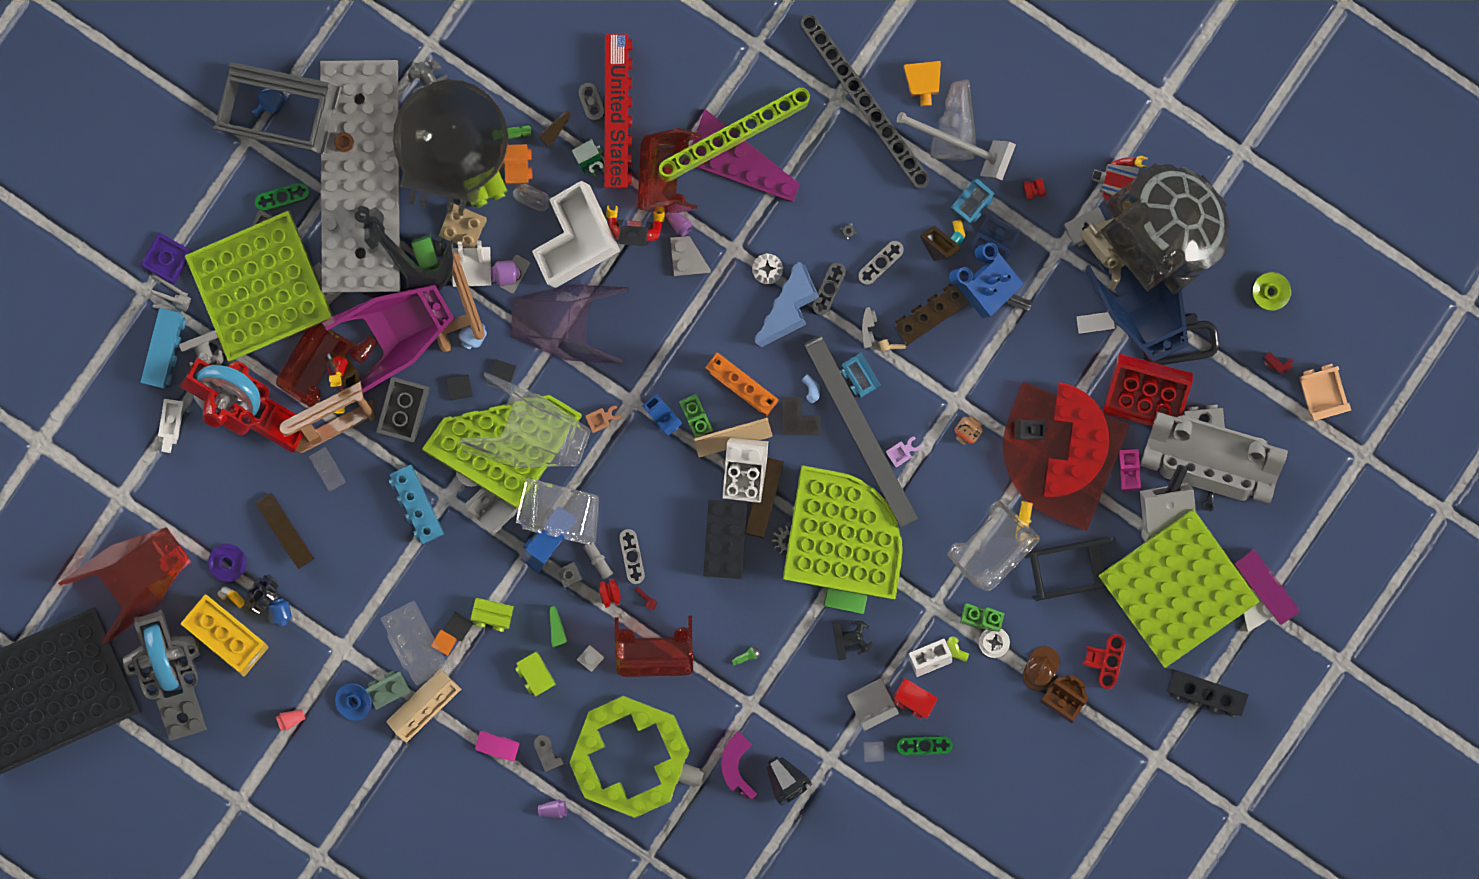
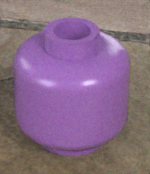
M511 260L497 261L491 267L492 282H496L498 286L513 285L516 282V278L520 277L519 267L515 266Z

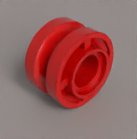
M615 578L610 579L609 584H606L605 581H600L599 592L605 608L610 607L612 602L615 605H620L621 595Z

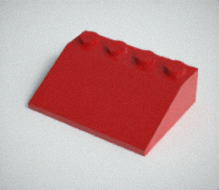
M1118 354L1103 413L1153 426L1157 412L1173 417L1182 416L1193 383V373Z

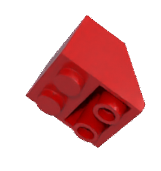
M903 678L893 695L896 705L904 710L906 706L912 709L910 713L919 719H922V717L928 718L938 699L906 678Z

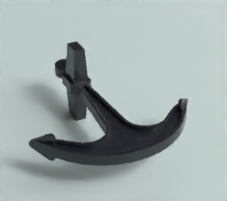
M365 206L356 208L354 216L358 222L364 223V241L371 249H374L380 242L405 276L407 283L400 288V292L435 285L438 291H440L446 285L453 269V240H450L440 266L434 270H424L418 267L385 234V227L383 226L384 215L377 207L370 210ZM362 292V293H364L365 295H367V296H369V297H371V298H375V297H380V296H384V295L394 294V293H398V292Z

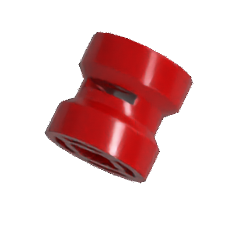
M1038 178L1033 182H1023L1026 200H1031L1036 196H1046L1042 178Z

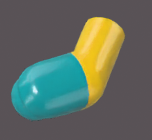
M962 220L952 222L955 233L951 239L960 246L965 238Z

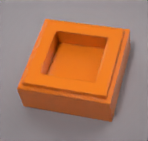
M440 629L431 646L448 656L457 639Z

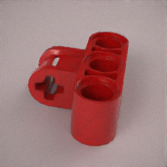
M1112 634L1107 638L1104 650L1086 646V659L1082 664L1100 669L1098 683L1105 689L1113 688L1117 682L1125 648V639L1119 634ZM1115 637H1118L1121 641L1118 648H1113L1111 645V641ZM1110 656L1116 658V664L1113 667L1107 665V658ZM1105 675H1110L1112 678V682L1108 686H1105L1102 682Z

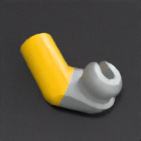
M226 586L218 591V596L222 600L229 597L238 608L244 605L245 600L237 591Z

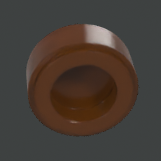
M342 132L335 137L334 144L339 151L348 152L354 146V139L349 133Z

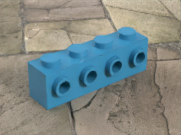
M159 308L140 383L166 389L167 385H170L172 380L170 370L171 367L175 366L177 359L175 351L176 348H179V344H181L180 331L181 329L184 330L186 324L184 314Z
M409 465L390 474L391 479H389V483L392 489H397L399 493L397 497L401 507L405 506L408 512L405 516L410 525L413 524L416 529L413 532L416 540L425 544L444 535L445 533L413 466Z

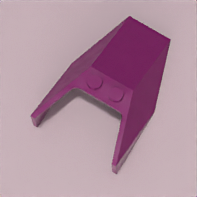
M431 285L375 297L322 323L328 331L345 321L362 318L367 322L383 350V355L360 380L364 393L412 365L454 317L437 287Z

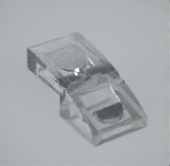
M326 447L309 456L330 492L346 483L345 478Z

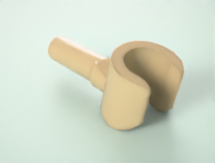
M888 339L878 342L880 351L906 348L905 344L889 345Z

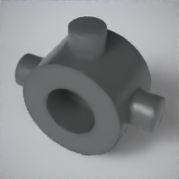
M852 223L840 229L847 240L853 234H857V231H854Z

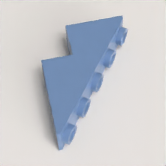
M801 262L793 266L791 276L783 284L782 292L779 298H776L771 313L766 316L762 330L755 336V343L760 347L806 325L799 308L814 301L819 296L806 266Z

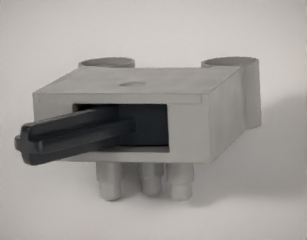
M1177 465L1168 486L1140 491L1143 519L1141 536L1144 542H1147L1151 536L1157 535L1192 509L1195 510L1194 489L1188 482L1182 483L1188 471L1186 466Z

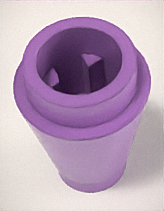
M674 209L669 210L665 215L677 235L680 234L683 237L693 228L691 221Z
M558 799L538 805L539 817L562 818L567 816L566 801Z

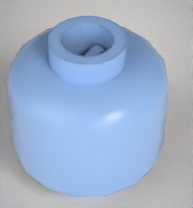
M482 324L483 329H484V332H485V336H484V338H485L487 332H486V330H485V325ZM470 325L462 328L458 335L462 341L461 345L468 349L480 347L484 338L477 340L474 337Z

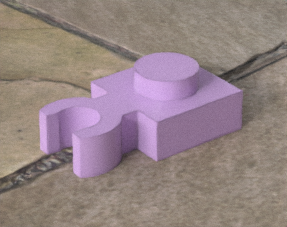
M911 437L905 446L901 441L886 451L895 467L912 458L909 452L918 451L921 448V445L916 448L911 446V442L916 439L915 437Z

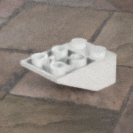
M730 437L726 449L723 498L761 503L769 441Z

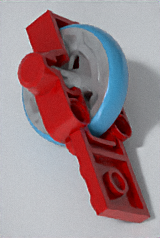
M198 357L196 358L180 387L193 395L194 400L203 410L202 418L205 424L214 428L223 425L239 435H245L252 429L294 453L304 434L299 430L288 436L283 435L280 431V425L283 421L297 414L268 398L270 394L268 387L249 376V368L242 362L234 361L229 366L209 365ZM260 411L259 418H255L256 413Z

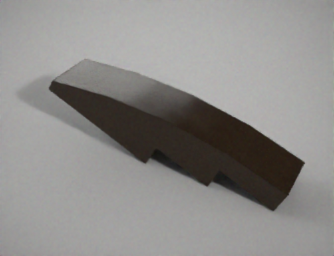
M767 457L761 503L753 502L745 534L764 539L784 461Z
M272 493L256 502L265 520L298 569L315 559Z

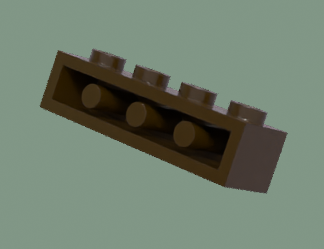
M950 283L943 288L944 293L939 296L934 294L927 299L928 304L923 307L921 304L911 310L912 315L907 318L904 315L895 321L897 325L894 326V329L906 346L970 303L957 286Z

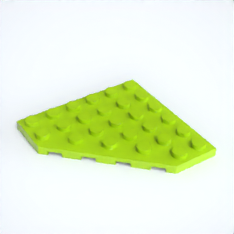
M546 395L539 399H528L516 402V404L501 405L489 408V410L473 411L457 417L443 418L422 450L518 510L582 415L551 395Z

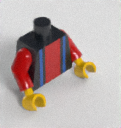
M609 205L607 206L606 217L608 218V225L619 244L647 246L659 238L662 222L665 221L664 209L660 214L657 213V209H654V221L645 222L617 220L618 207L615 206V210H610Z

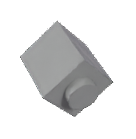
M590 644L577 660L592 672L604 659V656Z

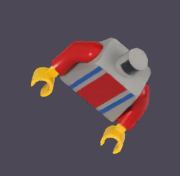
M1125 157L1114 160L1111 164L1107 165L1105 172L1094 169L1091 180L1102 183L1100 192L1111 207L1124 210L1129 215L1133 214L1128 208L1130 206L1136 207L1130 200L1139 172L1138 167L1147 168L1146 165H1142L1144 159L1148 160L1147 157Z

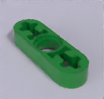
M304 183L293 184L259 194L255 199V205L261 211H269L306 200L310 195V190ZM298 187L306 189V192L303 193V197H301L299 194L293 195L295 199L291 200L292 197L291 193L288 191L289 189H292L293 193L298 191ZM280 192H286L288 195V199L283 203L277 200V195ZM273 194L276 205H273V202L266 203L267 207L259 205V202L262 201L261 198L264 197L266 200L272 199L270 195Z
M946 736L903 737L897 742V750L902 755L947 754L953 747L951 739ZM936 739V744L942 743V740H945L946 743H949V746L946 747V750H942V747H935L936 751H932V740ZM913 740H917V752H913L914 748H908L906 752H904L903 748H900L904 741H907L908 744H914ZM922 740L929 741V750H920L919 743Z

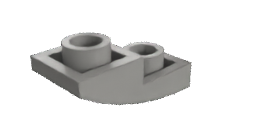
M870 307L865 309L862 321L864 349L872 347L871 343L875 342L872 331L868 332V328L874 327V322H877L875 311H871Z

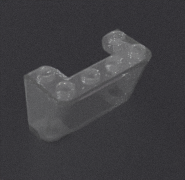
M527 478L516 523L521 524L522 529L541 534L542 530L548 531L547 535L559 537V534L565 535L564 539L592 546V542L596 543L599 496Z

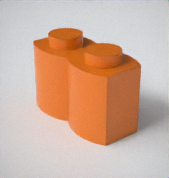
M527 144L504 145L505 184H529V179H532V168H528V160H532L531 149H528Z

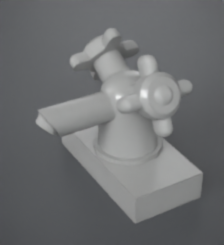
M215 330L179 344L181 352L194 349L197 357L208 364L217 363V365H222L223 363L222 351L219 350L218 356L212 355L209 347L210 342L219 339Z

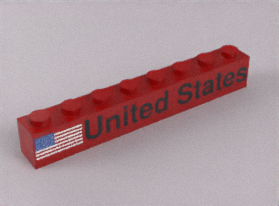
M605 34V189H628V184H632V173H628V165H632V154H628V146H632V135H628V127H632V115H628V108H632V96H629V89H632V77H629V70H632V58H629V51H632V39H629L628 34Z

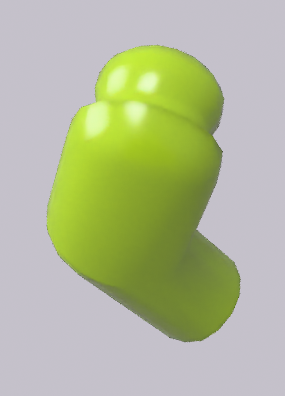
M949 637L946 644L952 657L966 662L969 654L959 649L957 644L959 640L956 637Z

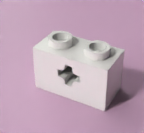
M945 639L910 652L909 661L916 677H919L952 663V654Z

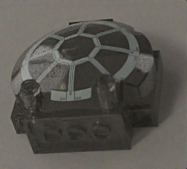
M1155 163L1103 203V206L1114 220L1102 228L1100 232L1147 292L1163 281L1172 294L1175 295L1227 254L1225 252L1229 241L1227 229L1230 227L1225 208L1227 204L1204 175L1200 176L1185 167L1178 169L1172 164L1157 165Z

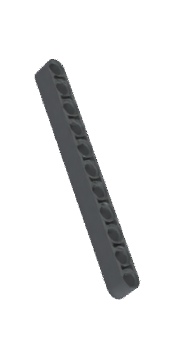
M811 14L805 15L801 20V29L912 186L916 189L925 188L929 182L927 172L818 19ZM812 20L815 26L808 29L804 26V22ZM818 35H822L825 37L826 42L824 44H817L815 38ZM834 51L837 57L834 60H830L827 58L826 53ZM840 66H844L848 69V73L843 76L839 75L837 69ZM856 82L859 85V89L851 91L848 84ZM866 97L870 100V105L863 107L860 105L859 100ZM873 113H878L881 116V120L873 122L870 116ZM885 128L890 129L892 136L889 138L883 137L882 130ZM895 144L902 145L903 152L900 154L895 153L893 146ZM905 160H912L914 167L906 169L904 166ZM918 175L924 176L925 183L922 185L917 184L915 177Z
M818 335L804 342L803 345L884 498L893 511L899 526L902 528L917 520L918 518L823 338L821 335Z

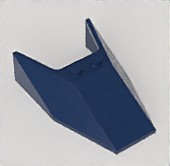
M1161 250L1158 256L1153 257L1156 267L1155 280L1121 297L1114 296L1095 276L1091 266L1087 265L1085 272L1111 319L1153 362L1189 346L1182 287L1164 250Z

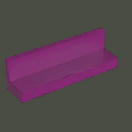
M1254 548L1235 563V566L1280 625L1299 613V607Z

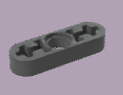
M833 263L829 267L818 291V296L822 294L824 297L831 298V301L829 302L826 299L824 306L827 308L826 310L822 309L820 312L816 303H821L823 298L815 299L813 311L816 314L825 315L829 311L846 273L843 264ZM837 266L840 267L842 275L838 274L835 279L839 281L838 284L832 280H827L828 276L830 278L833 277L834 272L831 270L832 268L836 269ZM828 283L835 287V291L832 294L824 292L823 288Z

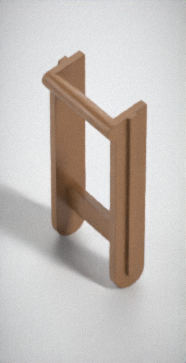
M454 253L452 275L466 314L454 318L438 335L437 341L443 352L451 350L447 333L470 325L473 335L477 340H481L485 336L460 263L461 257ZM436 266V267H433V268H430V269H427V270H434V269L438 268L439 266Z
M359 382L283 421L280 425V431L283 435L288 436L301 430L304 436H302L295 451L297 453H304L368 419L371 421L375 420L373 400L366 402L363 397L361 383ZM355 401L360 405V407L317 429L312 426L314 422Z

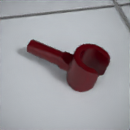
M637 587L635 591L643 599L647 600L644 606L654 610L657 601Z

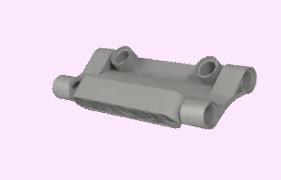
M1157 412L1140 466L1154 471L1159 469L1160 474L1164 478L1171 480L1177 465L1181 464L1188 468L1182 483L1188 482L1191 486L1237 500L1245 501L1252 496V500L1270 504L1276 482L1286 461L1288 450L1268 445L1262 438L1199 421L1188 416L1173 417Z

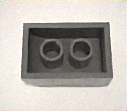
M391 377L376 432L414 443L420 428L430 387Z

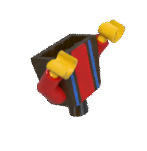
M330 353L325 357L331 387H336L338 392H341L360 382L358 370L344 354L336 356L334 353ZM345 407L334 413H344Z

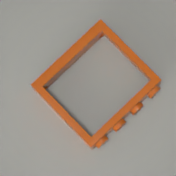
M718 352L705 367L708 373L766 417L779 401L778 398ZM770 399L773 402L768 404L767 400Z

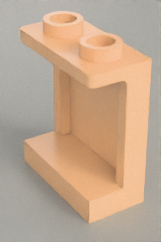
M1333 364L1321 367L1322 371L1315 373L1314 369L1303 372L1304 376L1299 377L1311 421L1351 411L1350 404L1346 401L1338 373V366L1333 367Z

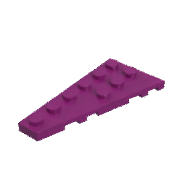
M705 109L692 145L727 126ZM734 131L729 133L732 138L739 137ZM715 140L713 142V145L716 147H720L723 145V143L719 140ZM746 141L697 166L699 169L791 202L794 201L800 185ZM699 149L696 151V154L704 156L706 152L703 149Z

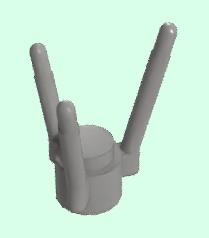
M155 274L154 278L179 295L171 297L151 290V294L173 302L172 305L175 306L154 304L152 307L178 313L186 312L191 302V298L187 297L188 293L179 290Z

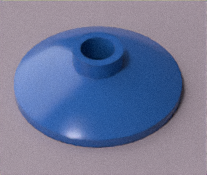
M349 683L343 685L337 691L335 704L343 717L358 721L369 714L371 698L362 686Z

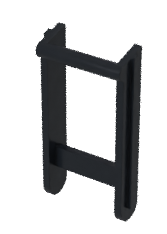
M1102 537L1026 552L1024 555L1025 558H1030L1037 591V595L1033 596V600L1040 601L1107 588L1099 577L1105 571L1099 544L1116 541V538ZM1088 546L1095 584L1045 593L1038 556Z

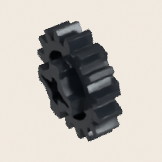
M269 574L267 576L264 575L262 579L259 578L247 592L245 597L247 600L244 602L246 605L245 609L255 615L269 607L270 602L275 599L278 592L276 591L279 587L278 581Z

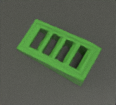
M552 606L550 607L552 647L566 643L568 640L557 608Z

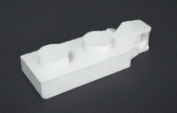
M164 399L158 434L159 442H163L162 452L171 453L172 444H177L184 406L183 401Z

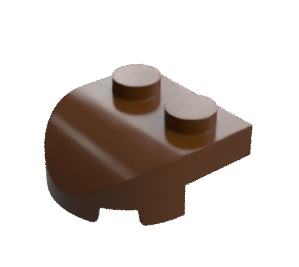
M1069 675L1058 677L1049 686L1040 702L1072 724L1082 707L1086 704L1088 695H1086L1085 684L1079 678Z

